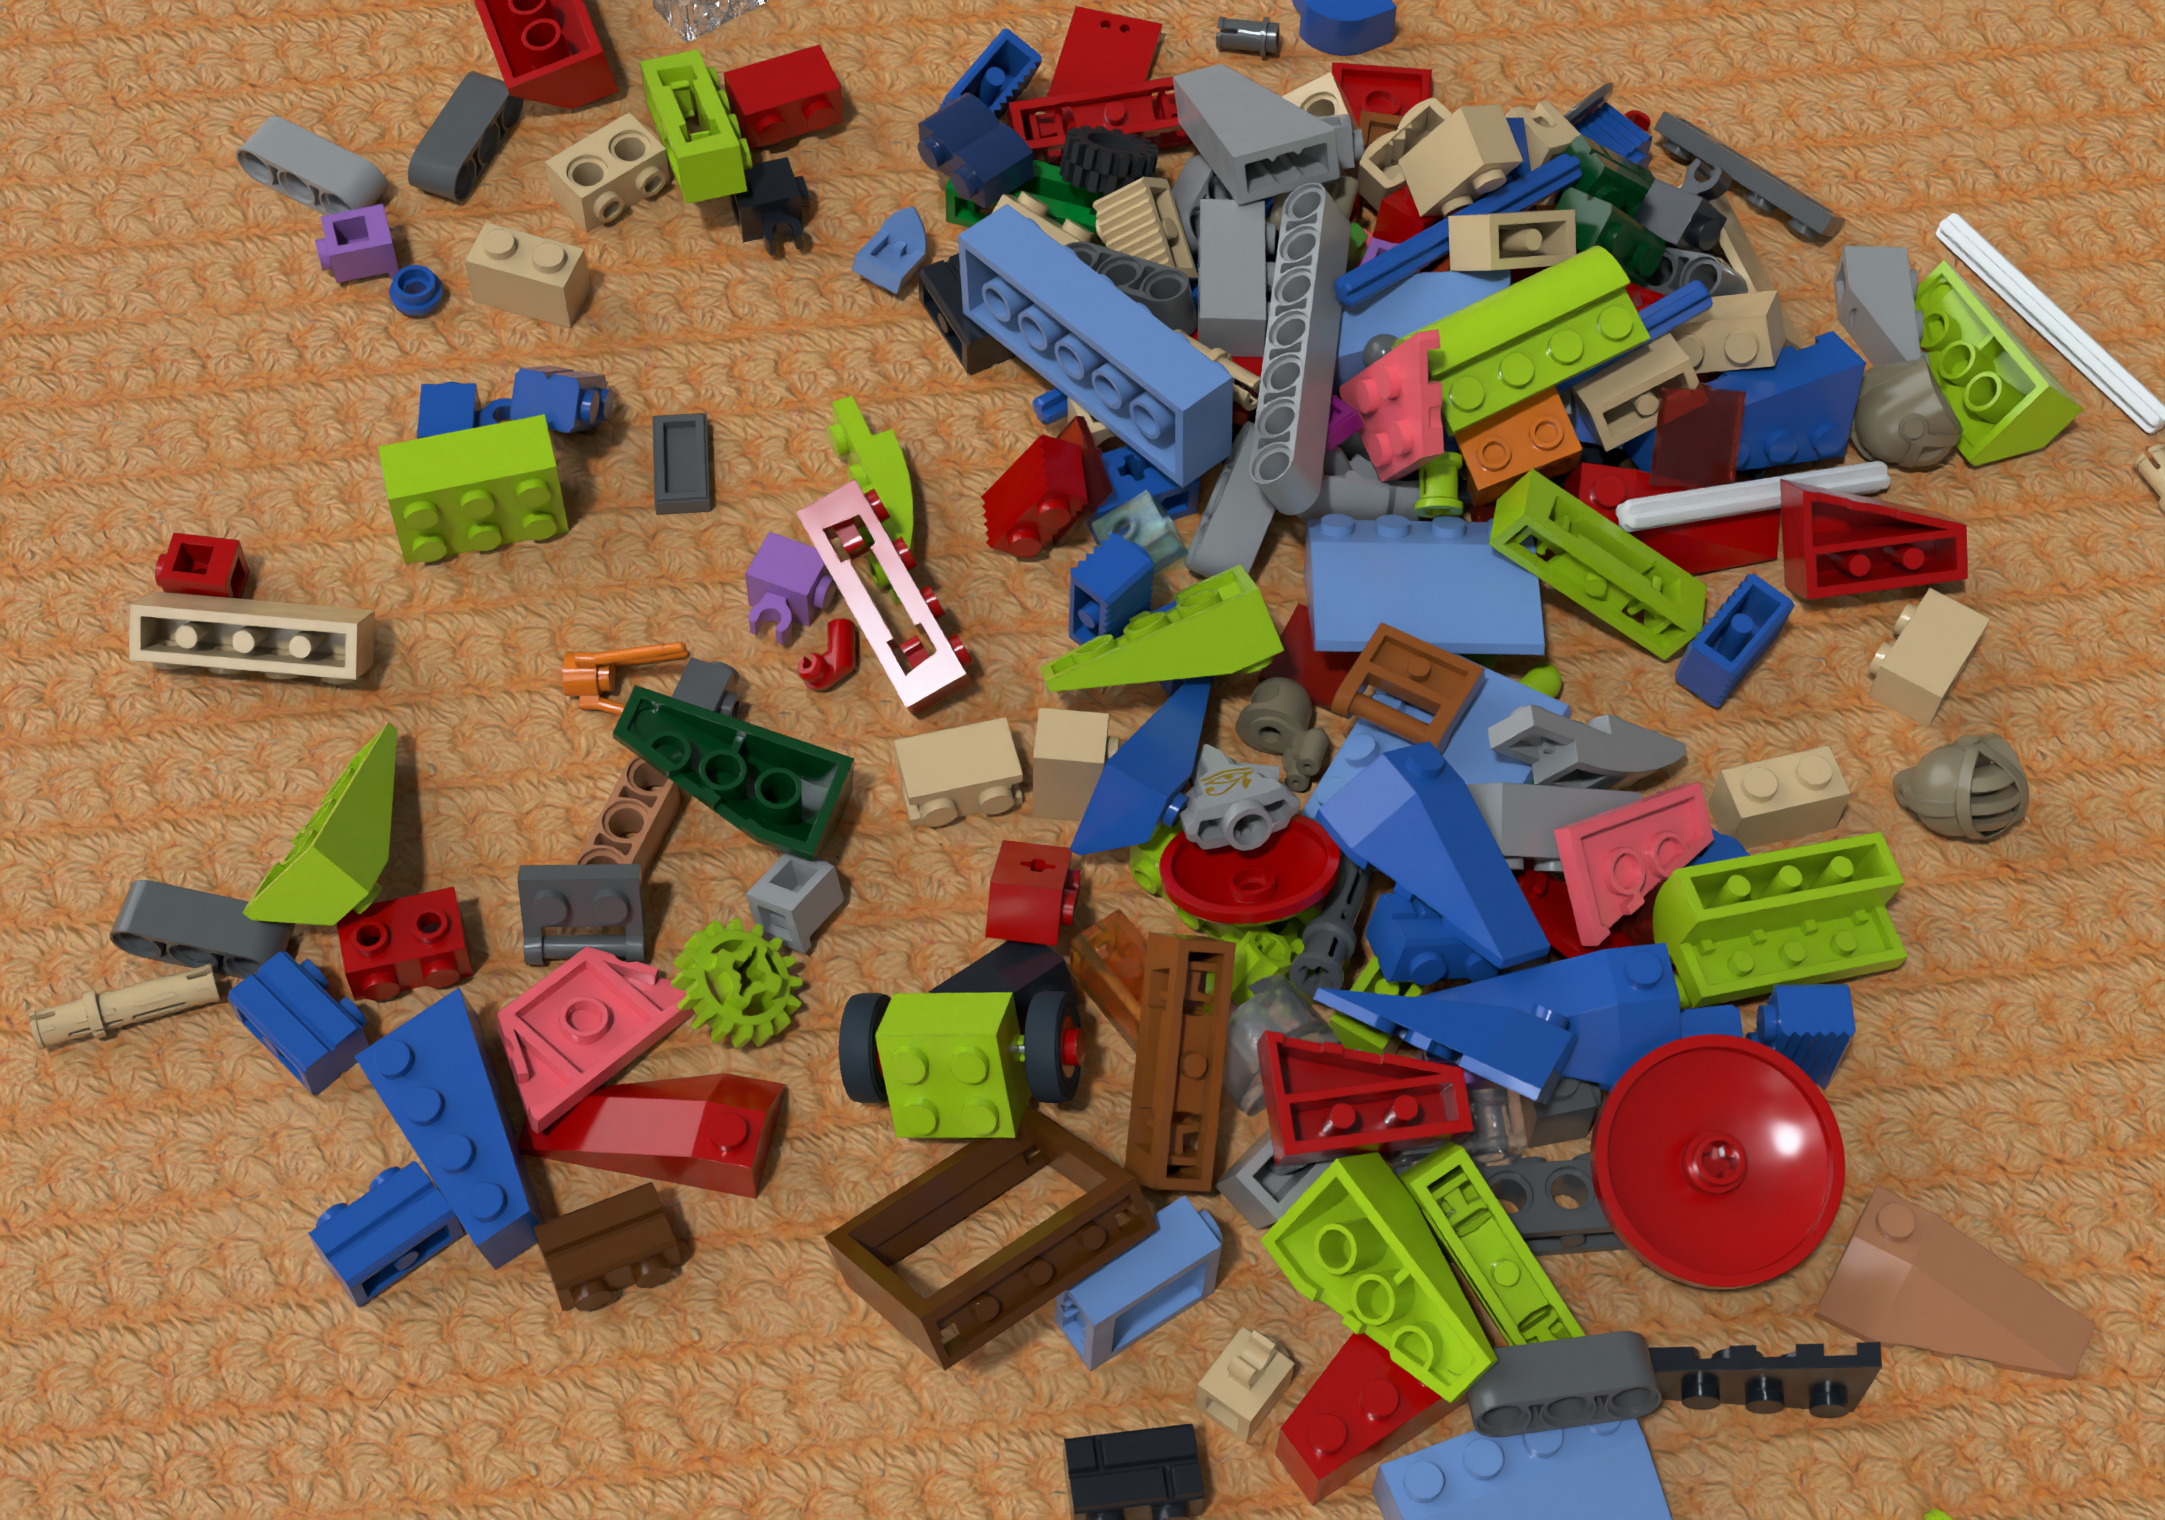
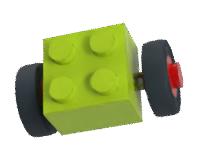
M1044 991L1033 996L1027 1013L1025 1035H1020L1013 992L894 993L892 998L882 993H860L852 995L844 1008L838 1051L841 1077L848 1097L852 1101L859 1103H881L889 1100L896 1138H1016L1031 1094L1036 1101L1043 1103H1064L1074 1098L1079 1084L1081 1066L1085 1057V1037L1081 1029L1076 1001L1071 993L1063 991Z

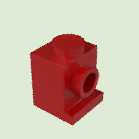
M174 532L167 553L160 554L155 568L156 584L158 587H162L163 592L242 599L250 574L239 540Z

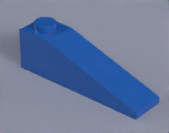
M1666 943L1603 949L1417 996V998L1515 1007L1529 1014L1534 1003L1566 1016L1569 1020L1564 1030L1577 1035L1578 1039L1559 1082H1562L1563 1077L1599 1083L1598 1089L1610 1091L1620 1076L1642 1057L1658 1047L1681 1039L1680 1000ZM1425 1051V1055L1428 1058L1448 1061L1437 1055Z
M1318 988L1313 998L1368 1025L1404 1039V1041L1459 1064L1460 1067L1546 1105L1549 1104L1578 1039L1577 1035L1564 1030L1569 1020L1568 1017L1534 1003L1529 1014L1515 1007Z

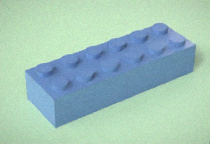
M1008 204L958 235L963 313L1182 488L1231 455L1233 376L1230 375L1221 363L1209 359L1192 346L1182 333L1171 330L1153 316L1144 304L1136 303L1115 287L1110 278L1104 274H1098L1081 261L1071 248L1059 244L1042 231L1033 219L1025 218Z

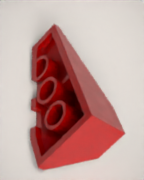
M1582 462L1565 478L1564 490L1619 526V518L1615 514L1616 508L1619 504L1629 499L1706 487L1640 470ZM1781 508L1628 533L1690 575L1706 571L1715 572L1775 560L1778 552Z
M721 1073L600 1086L539 1134L531 1129L528 1117L526 1116L518 1147L523 1155L756 1199L784 1097L785 1084Z

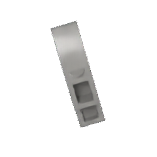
M1530 704L1515 709L1509 717L1488 728L1490 749L1532 764L1535 785L1618 791L1667 767L1687 754L1685 743L1609 714L1595 717L1585 725L1581 721L1571 720L1547 711L1541 706Z

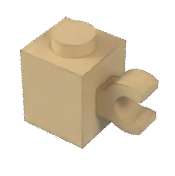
M1242 1326L1198 1383L1194 1407L1247 1444L1290 1387L1295 1363L1289 1359L1287 1350L1274 1338L1261 1334L1256 1329L1251 1333Z

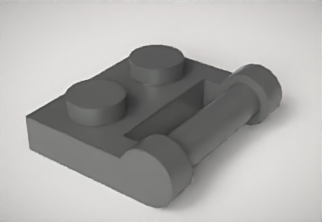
M641 864L520 865L518 889L524 934V961L526 965H544L546 959H570L586 946L614 954L616 958H626L627 962L637 961L646 963L647 933ZM625 926L626 933L546 935L545 927Z

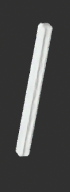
M1953 213L1940 222L1936 231L1937 238L2146 433L2154 434L2165 426V404L1962 216Z
M1873 461L1629 499L1617 506L1615 514L1619 518L1620 528L1626 532H1634L1781 508L1780 479L1855 495H1864L1888 488L1891 478L1887 474L1888 466L1885 463Z

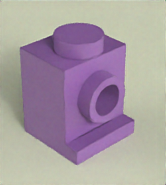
M383 204L320 216L325 238L315 240L322 271L333 269L336 283L388 272L390 279L394 278L399 268Z

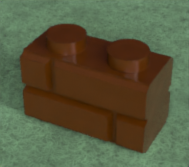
M652 1182L533 1226L542 1258L563 1311L575 1306L579 1311L596 1309L612 1298V1292L635 1283L639 1288L658 1285L671 1276V1269L682 1266L676 1239Z

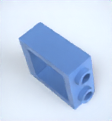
M1185 1195L1153 1215L1158 1227L1157 1230L1056 1296L1055 1323L1090 1372L1214 1293L1223 1237L1212 1216L1204 1209L1197 1212Z

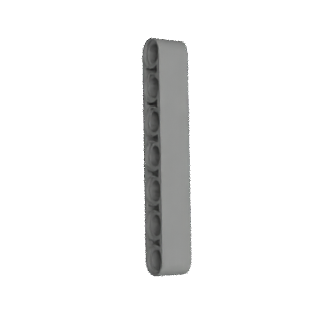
M1317 182L1305 183L1293 190L1285 200L1282 210L1249 464V475L1275 507L1285 515H1297L1306 511L1314 504L1321 489L1342 304L1335 298L1337 293L1333 284L1337 278L1346 274L1351 231L1348 218L1322 184Z

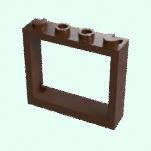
M1028 1105L1016 1138L975 1139L826 1235L824 1239L847 1286L946 1371L1157 1230L1158 1227L1136 1177ZM1033 1145L1036 1146L1040 1152L1025 1161L1022 1152ZM1046 1164L1087 1192L926 1299L888 1268ZM1118 1214L1128 1222L1119 1227L1115 1215ZM952 1324L957 1336L943 1344L941 1341L943 1336L940 1331Z

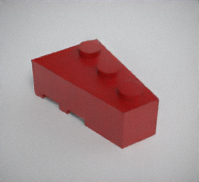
M1780 479L1785 587L1803 598L1809 600L1968 579L1966 524L1936 511Z
M1265 1030L1256 1043L1276 1167L1334 1160L1341 1157L1375 1152L1386 1153L1445 1145L1449 1141L1460 1143L1474 1131L1464 1072L1461 1067L1388 1053L1380 1055L1344 1048L1342 1044L1326 1041L1322 1044L1286 1037L1284 1033Z
M1353 1332L1280 1428L1275 1455L1312 1506H1314L1464 1405L1467 1401V1395L1465 1393L1458 1401L1449 1403L1392 1361L1390 1352L1365 1333L1357 1335Z

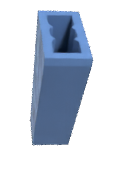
M1511 269L1413 273L1354 307H1349L1346 304L1342 305L1332 393H1340L1338 387L1366 369L1363 362V350L1366 343L1372 337L1379 334H1391L1401 338L1513 285Z

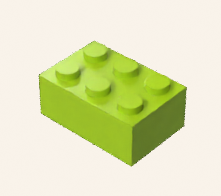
M545 414L378 446L388 503L405 564L420 561L433 562L445 556L475 550L488 551L500 545L530 539L543 540L555 534L569 532Z

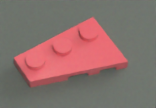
M1701 782L1684 783L1553 830L1581 946H1598L1611 934L1609 928L1623 915H1632L1645 903L1643 897L1661 880H1667L1675 869L1683 868L1714 840Z

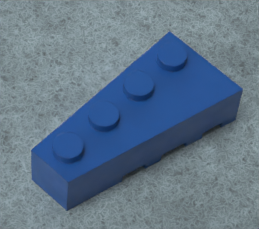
M457 988L354 1057L476 1247L492 1267L497 1270L537 1242L533 1226L544 1223V1219L526 1163L523 1161L518 1147L513 1122L498 1084L499 1079L483 1038L484 1032L478 1014L461 989Z

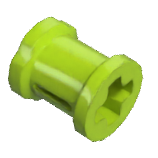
M1444 451V454L1418 468L1419 500L1413 504V513L1415 515L1436 518L1439 516H1458L1464 512V503L1458 500V469L1463 467L1461 454Z

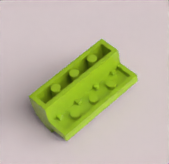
M1593 246L1397 339L1391 349L1393 350L1418 332L1438 329L1440 348L1427 350L1428 382L1439 381L1442 383L1441 422L1450 437L1645 344L1650 339V336L1625 289L1630 283L1625 271L1606 249L1601 246Z
M1882 832L1677 868L1665 881L1656 896L1653 910L1655 944L1666 943L1670 962L1675 964L1693 1008L1768 994L1774 990V985L1818 984L1898 968L1908 958V955L1885 904L1904 885L1905 881Z

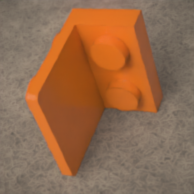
M1556 387L1548 389L1453 435L1469 472L1467 490L1475 508L1497 500L1531 469H1534L1547 479L1575 470L1579 465L1583 450Z

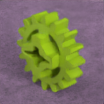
M733 918L725 927L718 920H714L702 932L697 930L684 944L685 949L674 959L673 964L681 972L671 981V986L686 992V996L677 1004L678 1009H693L697 1016L693 1020L691 1027L697 1030L707 1024L713 1028L711 1042L715 1044L726 1035H731L735 1049H741L750 1040L757 1047L761 1046L773 1035L777 1036L791 1022L789 1016L800 1007L801 1001L792 994L803 985L802 979L788 974V969L797 961L794 956L781 958L777 950L780 948L783 940L779 936L772 939L769 943L762 939L763 925L759 923L749 932H745L740 918Z

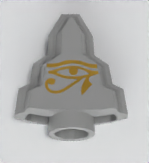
M1204 744L1202 750L1196 753L1193 772L1189 778L1192 788L1184 794L1190 799L1187 802V808L1180 813V822L1187 840L1193 843L1197 842L1202 850L1232 845L1235 849L1242 851L1253 850L1267 841L1271 833L1287 827L1291 817L1299 811L1300 802L1298 797L1285 784L1279 783L1275 778H1266L1263 774L1256 772L1251 766L1238 765L1234 759L1225 756L1221 750Z

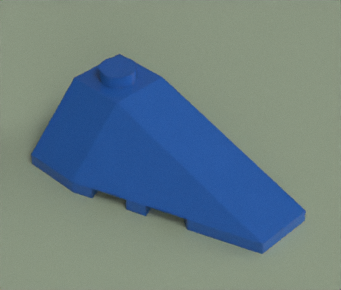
M1213 676L1189 678L1106 762L1069 850L1080 856L1148 843L1164 825L1173 828L1178 823L1180 813L1187 808V802L1190 799L1183 792L1193 772Z
M1430 741L1382 753L1317 810L1316 820L1351 861L1364 870L1371 864L1396 882L1393 891L1407 902H1410L1415 897L1419 898L1442 915L1441 926L1497 968L1503 969L1548 954L1551 946L1467 785Z

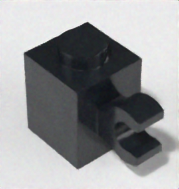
M788 157L752 164L751 170L744 171L747 191L730 195L731 207L743 243L764 238L766 251L770 255L777 254L775 240L780 236H788L794 240L796 249L803 248L802 208L810 206L804 177H794Z
M1696 158L1688 167L1681 188L1655 178L1633 219L1665 240V247L1708 254L1709 250L1717 243L1721 229L1727 221V218L1714 208L1709 201L1721 197L1728 190L1732 177L1725 170L1717 167L1712 177L1704 182L1711 168L1702 160Z

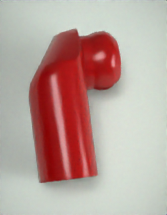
M838 618L830 621L827 624V651L822 655L811 653L812 661L806 656L800 660L797 668L798 676L808 688L817 691L827 690L853 671L855 667V624L851 620Z

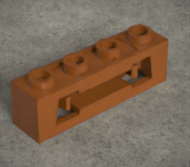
M1149 932L1125 1170L1136 1177L1138 1183L1152 1189L1211 1192L1236 943L1196 935ZM1215 973L1213 995L1205 994L1207 974ZM1213 1000L1212 1014H1206V1011L1203 1010L1204 1004L1210 1005ZM1193 1113L1202 1115L1201 1126H1199L1197 1121L1192 1120ZM1193 1132H1199L1197 1151L1189 1146L1190 1135Z

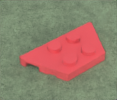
M1438 329L1416 333L1338 387L1342 400L1359 412L1364 426L1357 432L1381 482L1401 479L1444 454L1443 425L1441 422L1442 383L1439 381L1428 382L1427 350L1440 348Z
M586 946L497 1013V1029L531 1129L537 1134L542 1132L695 1013L693 1009H678L677 1004L686 996V992L673 988L670 980L658 977L659 968L637 961L624 962L616 958L614 954Z

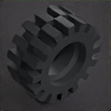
M1081 126L1080 129L1073 127L1066 134L1059 175L1063 176L1062 179L1064 181L1072 182V185L1077 188L1087 187L1088 192L1096 193L1101 191L1105 192V196L1142 177L1154 178L1159 154L1158 146L1151 144L1152 141L1147 138L1138 139L1139 135L1124 134L1120 129L1114 128L1113 131H1110L1102 126H1096V129L1089 126Z

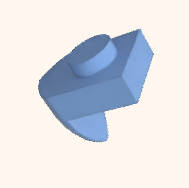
M908 207L901 209L886 219L880 230L856 254L852 271L869 279L876 286L886 288L898 294L921 269L926 254L927 237L925 227L916 208Z

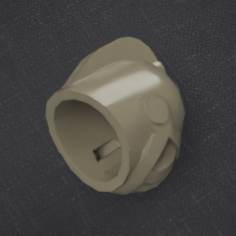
M1925 355L1916 360L1881 364L1864 371L1849 432L1857 449L1863 456L1871 461H1881L1885 464L1897 463L1898 466L1910 468L1913 466L1932 465L1946 457L1953 446L1959 442L1964 429L1940 389Z
M1996 733L1982 736H1961L1952 744L1940 746L1922 756L1917 766L1902 770L1894 775L1893 778L1894 796L1903 807L1908 806L1916 812L1927 828L1947 836H1965L1969 839L1988 840L2003 832L2012 823L2024 818L2029 806V788L2026 774L2010 744Z

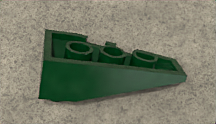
M636 685L613 731V739L757 843L810 861H814L833 839L853 791L854 758Z

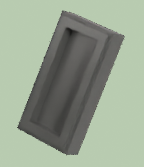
M707 414L652 416L656 515L711 512Z

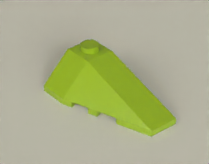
M1943 260L1918 285L1914 305L1915 310L1922 311L1924 321L1923 333L1919 341L1920 347L1928 353L1931 371L1955 415L1961 422L1964 431L1956 446L1971 464L1978 466L2044 448L2083 411V408L2053 373L1948 262Z
M386 724L353 756L322 798L321 803L323 805L292 839L291 842L295 846L287 854L282 864L277 862L266 874L242 912L250 920L334 926L351 909L357 914H361L379 895L383 887L376 881L389 860L398 730L392 724Z

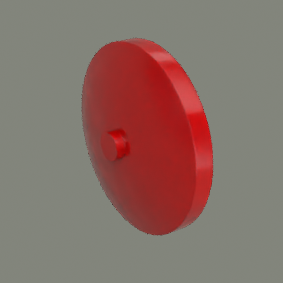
M1720 1034L1695 1035L1669 1042L1654 1049L1628 1068L1612 1086L1600 1107L1592 1132L1590 1145L1592 1182L1600 1208L1609 1226L1619 1240L1640 1261L1656 1272L1686 1285L1704 1289H1738L1756 1285L1789 1271L1802 1262L1825 1237L1835 1219L1842 1199L1845 1182L1844 1146L1838 1123L1826 1098L1810 1077L1790 1059L1776 1050L1746 1038Z

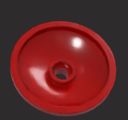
M1300 814L1292 816L1286 828L1271 833L1267 841L1253 850L1242 851L1235 849L1232 845L1202 850L1197 842L1193 843L1187 840L1184 830H1182L1165 847L1159 864L1161 885L1167 897L1175 905L1204 921L1238 927L1272 924L1292 918L1308 910L1333 888L1341 869L1339 846L1318 822Z

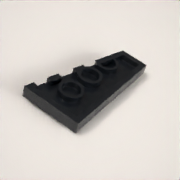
M1880 1342L1857 1343V1355L1824 1356L1823 1343L1796 1344V1352L1787 1353L1779 1357H1764L1761 1352L1757 1351L1756 1345L1729 1346V1348L1713 1353L1712 1358L1700 1359L1699 1351L1695 1347L1648 1348L1662 1400L1681 1401L1683 1406L1697 1410L1712 1409L1720 1404L1745 1405L1748 1411L1758 1414H1772L1780 1412L1784 1408L1809 1409L1811 1415L1820 1418L1842 1417L1848 1414V1412L1855 1411L1882 1368Z

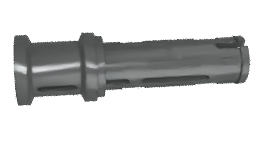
M1343 851L1340 856L1341 869L1339 877L1333 888L1327 893L1320 915L1308 922L1302 934L1304 949L1301 954L1294 958L1289 969V978L1293 985L1301 992L1314 997L1318 988L1340 990L1344 981L1343 963L1351 958L1357 945L1353 927L1364 902L1374 870H1376V867L1372 864L1365 870L1351 861ZM1310 969H1312V970L1315 969V971H1314V973H1313V976L1310 977V976L1308 975L1309 970H1310Z

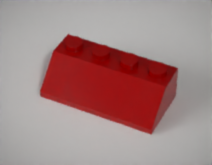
M474 0L510 96L575 109L619 91L583 0Z

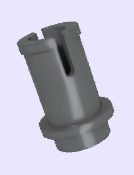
M1219 17L1217 28H1220V32L1216 33L1217 49L1260 51V57H1266L1267 53H1277L1280 23L1271 22L1270 17H1264L1263 22Z

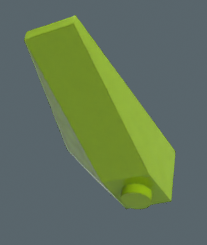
M1239 564L1174 594L1173 597L1177 605L1166 612L1150 613L1149 611H1143L1130 618V623L1123 629L1124 635L1116 639L1110 634L1097 636L1040 667V671L1049 692L1224 675L1232 674L1239 670L1245 674L1252 673L1271 664L1274 660L1272 656L1284 651V648L1259 588L1242 565Z
M1378 1152L1336 1158L1260 1239L1261 1243L1297 1291L1312 1302L1320 1300L1343 1317L1341 1322L1343 1325L1357 1335L1365 1333L1390 1352L1392 1361L1449 1403L1458 1401L1498 1361L1417 1203Z

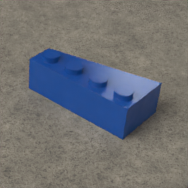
M1834 331L1815 337L1814 345L1797 351L1792 346H1788L1781 350L1775 366L1723 371V374L1716 380L1700 385L1706 402L1625 442L1622 450L1641 471L1677 480L1844 457L1866 362Z

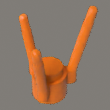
M683 642L662 643L603 652L568 651L565 653L562 669L564 693L566 696H579V707L582 710H602L621 716L626 704L602 697L604 691L612 692L614 690L615 666L683 659L688 656L689 652Z

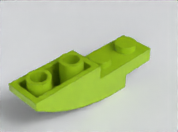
M852 395L833 401V425L827 426V434L837 457L845 455L849 464V467H847L849 482L856 479L864 494L873 488L875 489L891 517L882 523L891 541L902 536L911 554L915 557L914 509L910 476L903 451L893 429L872 435ZM865 526L858 529L870 550L868 551L870 557L867 558V563L876 587L878 589L886 587L895 606L902 604L870 547L876 542L868 528Z

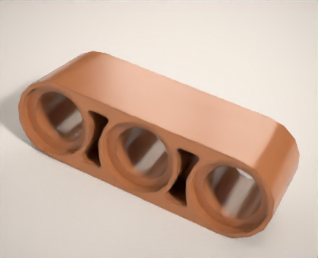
M637 755L632 757L625 766L581 849L575 865L641 864L643 882L680 810L681 796L679 786ZM653 785L663 786V787L659 788L658 790H654V791H645V790H643V789L647 788L648 786H653ZM625 832H638L637 835L631 838L618 837Z

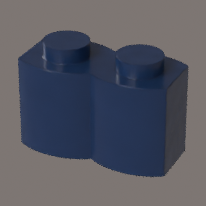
M965 93L918 123L920 139L918 151L922 160L929 168L933 170L938 169L950 177L954 189L965 200L971 199L979 206L987 208L998 201L1003 194L1012 192L1034 177L1033 151L1015 130L999 122L994 113L979 98L970 93Z

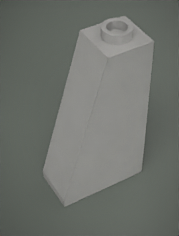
M1222 63L1173 76L1178 123L1238 205L1290 192L1305 183H1323L1340 178L1336 130L1332 125Z

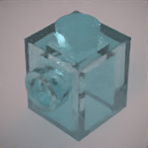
M1148 489L1091 523L1100 542L1095 547H1101V540H1109V534L1117 533L1129 543L1135 542L1148 552L1155 565L1152 568L1154 571L1152 575L1189 554L1168 510Z

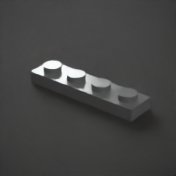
M1664 111L1654 127L1655 131L1667 137L1663 144L1665 148L1688 161L1693 154L1708 163L1707 166L1711 168L1708 175L1711 177L1717 167L1722 168L1732 177L1730 186L1735 180L1750 189L1746 198L1770 213L1774 211L1776 206L1792 216L1788 225L1811 239H1815L1818 233L1835 237L1846 220L1679 115Z

